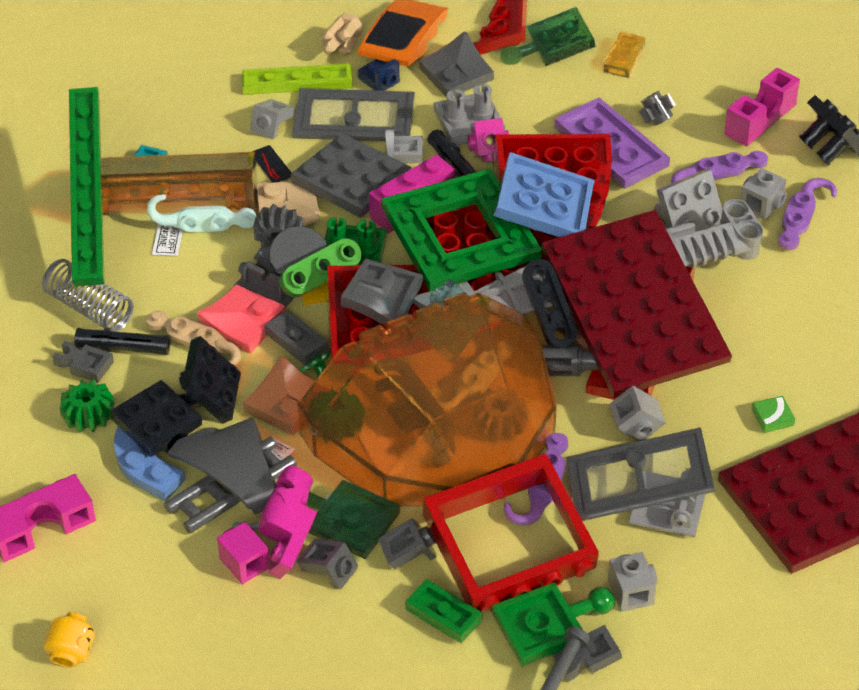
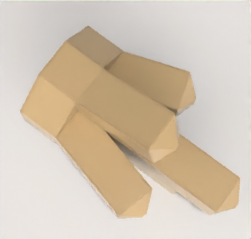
M345 12L321 34L324 43L321 48L326 55L334 52L337 47L338 51L344 56L352 52L356 39L362 32V23L357 16Z

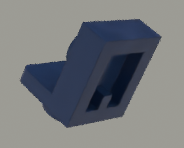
M376 59L358 69V79L373 90L385 91L400 82L399 62L393 59L388 63H384Z

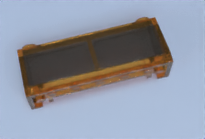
M255 152L101 158L103 216L109 215L110 204L148 203L151 198L164 194L166 199L158 203L225 200L226 208L232 210V207L237 210L250 208L257 216V165Z

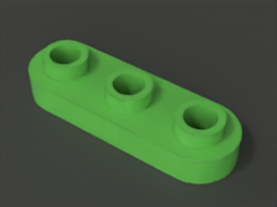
M345 238L304 258L282 272L279 279L281 289L291 297L304 295L327 282L328 266L357 265L361 259L360 247L355 241ZM343 250H349L351 257H346ZM319 262H323L326 265V271L319 267ZM294 275H298L301 278V284L295 282Z

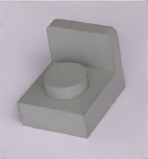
M273 99L255 104L250 127L251 132L271 139L276 138L279 124L282 121L293 118L295 107Z

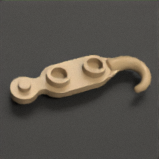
M162 311L151 312L146 317L148 328L155 331L165 330L167 335H170V339L190 347L191 340L201 336L211 346H214L218 352L230 355L231 359L229 362L237 366L241 361V351L238 346L227 341L214 328L185 317L170 319Z

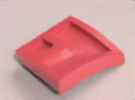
M235 285L224 297L211 306L200 310L197 314L199 320L204 325L216 329L227 341L232 342L238 348L251 354L267 336L264 325L284 313L286 308L281 303Z

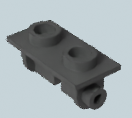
M251 261L240 264L238 272L241 273V278L234 286L239 285L285 305V308L295 298L283 292L280 287L279 276L273 273L266 274L264 269L254 265Z

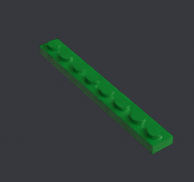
M98 87L69 89L72 282L74 287L105 284L100 94Z

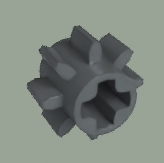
M656 91L641 101L644 107L639 113L645 123L651 120L656 126L673 116L670 109L673 108L675 103L669 93L663 96L660 91Z

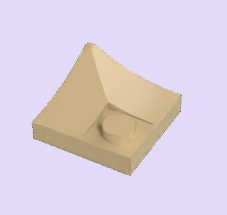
M292 182L257 183L258 212L263 207L270 208L274 203L277 207L282 208L286 205L288 210L296 209L297 216L303 217V227L320 220V211L315 194Z

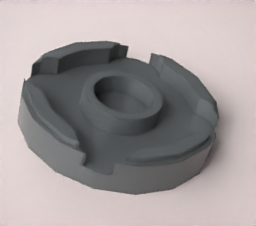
M303 226L290 227L280 232L273 240L269 251L270 266L275 275L280 277L282 272L289 266L328 245L325 239L313 229ZM319 262V267L326 271V265L323 262ZM294 275L295 282L301 284V278L298 275Z

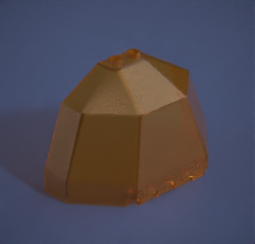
M462 292L443 300L444 308L437 302L414 311L416 319L409 313L386 322V331L381 325L360 332V341L343 345L297 404L301 437L316 458L383 506L423 507V498L539 456L546 447V438L550 434L555 433L557 407L539 333L524 314L479 292L470 296Z

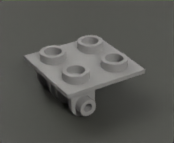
M687 469L681 475V479L643 472L646 490L693 479L691 469ZM705 494L632 510L629 524L695 537Z

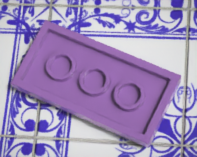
M600 97L555 118L554 127L562 134H610L612 150L611 178L624 189L669 167L670 157Z

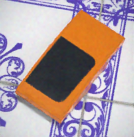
M394 0L368 31L358 48L357 55L386 62L395 59L399 62V65L410 66L426 53L427 43L437 35L438 24L447 18L448 8L414 0Z

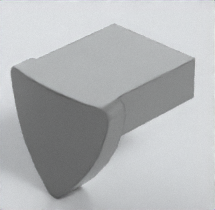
M386 130V155L403 163H422L423 136H395L394 130Z

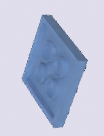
M510 152L506 161L494 216L557 237L583 231L586 229L594 180Z

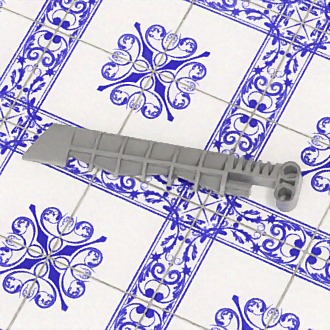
M730 199L723 204L719 226L697 232L693 222L666 228L684 265L688 268H695L697 264L706 265L707 261L716 262L717 258L724 260L728 255L744 260L754 259L759 254L763 235V227L749 205L740 199ZM525 267L505 277L501 272L495 273L496 281L476 291H473L470 284L466 281L416 295L413 301L425 313L456 332L534 311L522 280V273ZM534 273L533 279L535 281L541 282L542 276L538 273ZM544 302L545 308L553 306L550 302Z

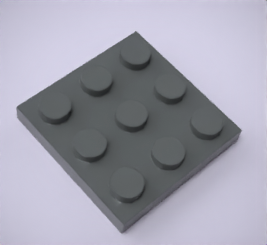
M342 133L291 173V182L359 217H363L370 211L369 192L412 169V167Z

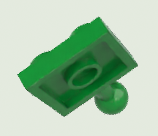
M554 582L492 605V614L520 665L524 666L562 651L567 642L564 634L568 627L575 626L582 629L576 617L589 612L599 615L609 613L614 607L615 597L608 588L597 587L589 593L587 599L568 605Z

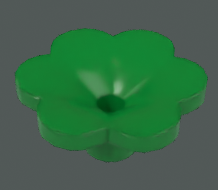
M331 351L325 352L299 370L301 372L314 370L319 379L330 373L325 362L331 355Z

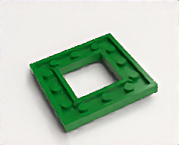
M491 168L381 199L382 210L417 271L423 275V281L429 291L522 265L535 259H541V247L528 227L494 216L501 184ZM476 204L496 239L445 253L425 218Z

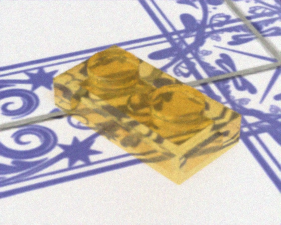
M620 32L604 62L603 72L630 78L645 47L646 37Z

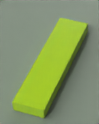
M351 64L242 70L243 95L299 92L300 88L351 89L353 88Z

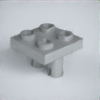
M481 84V92L480 86L477 85L474 87V94L466 96L463 91L455 90V98H453V92L449 91L447 93V100L434 102V112L451 143L457 145L468 143V135H471L470 124L474 121L501 118L491 100L492 88L489 85Z
M702 170L656 190L660 204L655 205L654 210L657 211L661 220H665L667 228L693 222L697 232L720 225L722 206L711 170Z

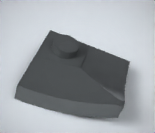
M466 31L462 32L437 52L419 60V69L446 98L449 91H452L454 96L455 90L464 92L477 85L494 80V71L479 54Z
M365 259L341 295V306L362 313L381 323L394 333L399 334L409 309L423 284V275Z

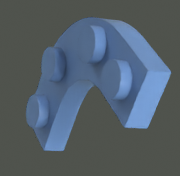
M119 426L117 427L114 436V449L122 473L136 486L166 501L186 480L185 472L161 460L156 455L150 457Z

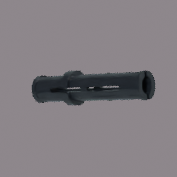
M436 129L428 135L427 142L436 150L439 157L455 169L457 177L476 172L471 164L462 156L458 145L451 143L442 130Z
M77 328L75 332L74 343L76 348L88 345L109 353L111 350L164 355H168L170 351V335L115 332L112 328H104V330Z

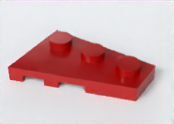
M527 0L496 1L489 14L490 22L488 26L482 27L479 32L480 40L473 43L480 55L507 46L513 47L525 41Z

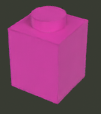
M246 522L226 530L221 536L217 537L220 560L241 584L246 583L270 568L268 547Z

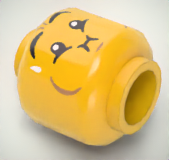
M69 612L66 616L55 618L50 624L44 643V650L49 655V660L56 665L67 668H74L78 663H83L88 659L95 637V630L87 623V618L78 613Z

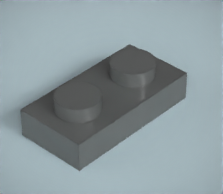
M289 310L264 325L265 334L304 365H307L329 350L328 341Z

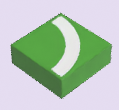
M783 396L753 402L752 411L764 433L794 426L795 417Z

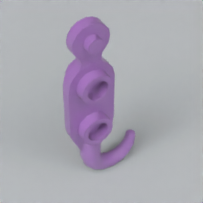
M752 151L747 156L731 152L726 155L702 158L689 168L677 171L672 176L671 184L705 169L712 171L714 180L738 176L748 167H765L768 162V156L762 151Z
M823 178L811 179L803 185L798 193L790 198L782 220V227L785 232L780 234L778 240L781 248L794 250L799 246L800 238L798 235L807 231L815 211L816 201L813 194L815 188H827L831 191L832 197L837 196V188L831 181Z
M552 433L546 438V448L548 451L541 455H548L562 481L565 471V460L561 454L568 448V439L564 434ZM544 483L528 489L531 509L527 514H515L511 510V504L506 502L504 504L505 516L517 525H529L538 521L544 509L553 501Z

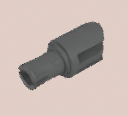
M549 345L541 346L544 376H580L584 370H599L591 352L584 351L580 345H571L563 349L553 348Z

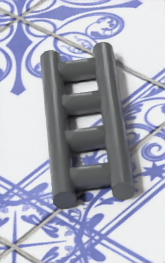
M269 436L263 440L261 448L275 480L280 476L282 470L284 471L286 466H297V463L291 455L282 460L277 458L271 452V450L277 447V444ZM207 475L164 502V507L169 514L180 508L190 518L183 523V526L191 534L241 501L233 493L228 494L219 485V482ZM207 491L217 502L201 511L192 500Z

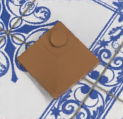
M281 356L263 382L243 401V410L249 415L294 435L311 420L310 413H312L313 400L319 399L321 391L330 394L332 390L313 381L293 366L285 357Z

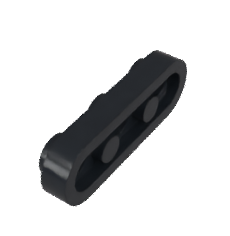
M544 259L532 260L523 270L522 280L543 336L550 347L557 349L567 348L575 342L578 331L554 267ZM534 273H538L542 276L541 282L535 281L533 279ZM544 302H550L553 305V310L545 309ZM555 331H561L564 334V339L556 338Z

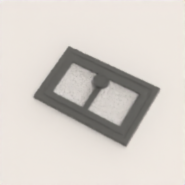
M300 88L292 138L334 140L343 133L361 141H386V130H394L395 136H410L415 92Z
M701 427L567 457L573 504L582 521L715 492Z

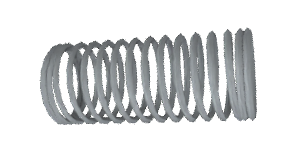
M59 259L47 268L43 276L42 287L50 296L78 311L99 326L112 328L115 332L121 330L129 322L134 309L133 300L130 297L124 296L123 293H119L118 290H115L108 284H100L98 286L89 285L78 299L84 286H81L74 296L73 294L77 287H73L71 292L68 293L69 288L73 284L72 280L70 281L72 277V263L67 259ZM66 263L62 265L54 274L51 281V291H49L48 280L50 278L51 273L59 264ZM65 266H68V268L59 277L56 284V290H53V283L57 274ZM68 271L65 280L63 281V283L61 284V286L58 287V285H59V283H60V280L62 279V277L64 276V274ZM93 286V289L89 294L88 298L83 302V299L87 294L88 290ZM98 289L96 296L88 305V302L92 297L93 293ZM103 292L101 299L93 308L97 297ZM108 295L104 305L98 310L101 302ZM112 299V302H111L110 305L107 307L105 313H103V311H104L106 305H107L108 302ZM123 300V305L119 314L111 322L108 323V319H110L114 315V313L117 311L119 307L120 301ZM125 300H127L128 308L124 317L116 325L108 327L122 314L126 303Z

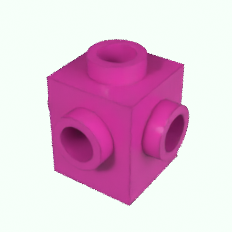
M503 119L474 121L470 124L471 135H468L469 151H474L475 158L482 157L483 162L493 161L496 134H509L508 130H504ZM486 137L491 139V145L487 143Z

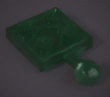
M577 7L528 25L527 30L533 42L520 47L513 45L504 47L500 53V59L504 64L515 65L521 61L522 57L538 51L545 66L596 47V44Z
M345 480L339 483L328 499L309 492L307 500L308 506L319 510L308 533L320 539L345 542L352 554L365 560L378 544V538L386 533L400 514L399 504Z

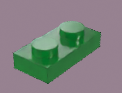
M428 579L405 601L407 611L461 644L482 621V612Z

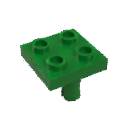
M337 217L328 220L325 241L328 246L341 239H351L358 244L361 250V259L357 265H362L365 259L379 263L382 262L387 240V228H376L375 222L370 220L369 227H367L366 220L358 222L357 226L346 225V221L343 218H339V224H337ZM344 249V255L346 257H351L350 251Z

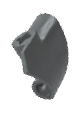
M253 417L221 430L207 428L181 438L167 452L169 457L192 465L219 482L242 501L248 509H252L254 514L263 512L270 494L276 489V482L262 452L261 445L263 441Z

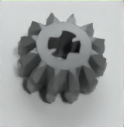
M273 203L270 208L263 207L254 220V239L261 242V247L263 244L269 247L280 232L290 227L303 226V217L297 216L296 209L288 210L286 205L281 208Z

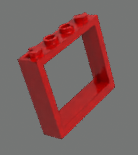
M547 454L423 498L422 515L464 601L480 612L488 609L492 612V605L554 582L559 586L566 579L574 576L578 578L584 577L585 572L596 568L599 551ZM544 483L579 550L478 588L445 519Z

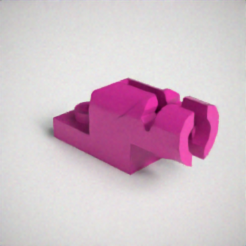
M292 465L286 466L284 471L282 470L275 485L276 489L270 494L259 523V531L268 538L278 542L269 558L273 563L268 573L279 579L292 569L317 514L316 511L306 506L310 488L313 484L312 477L306 471Z

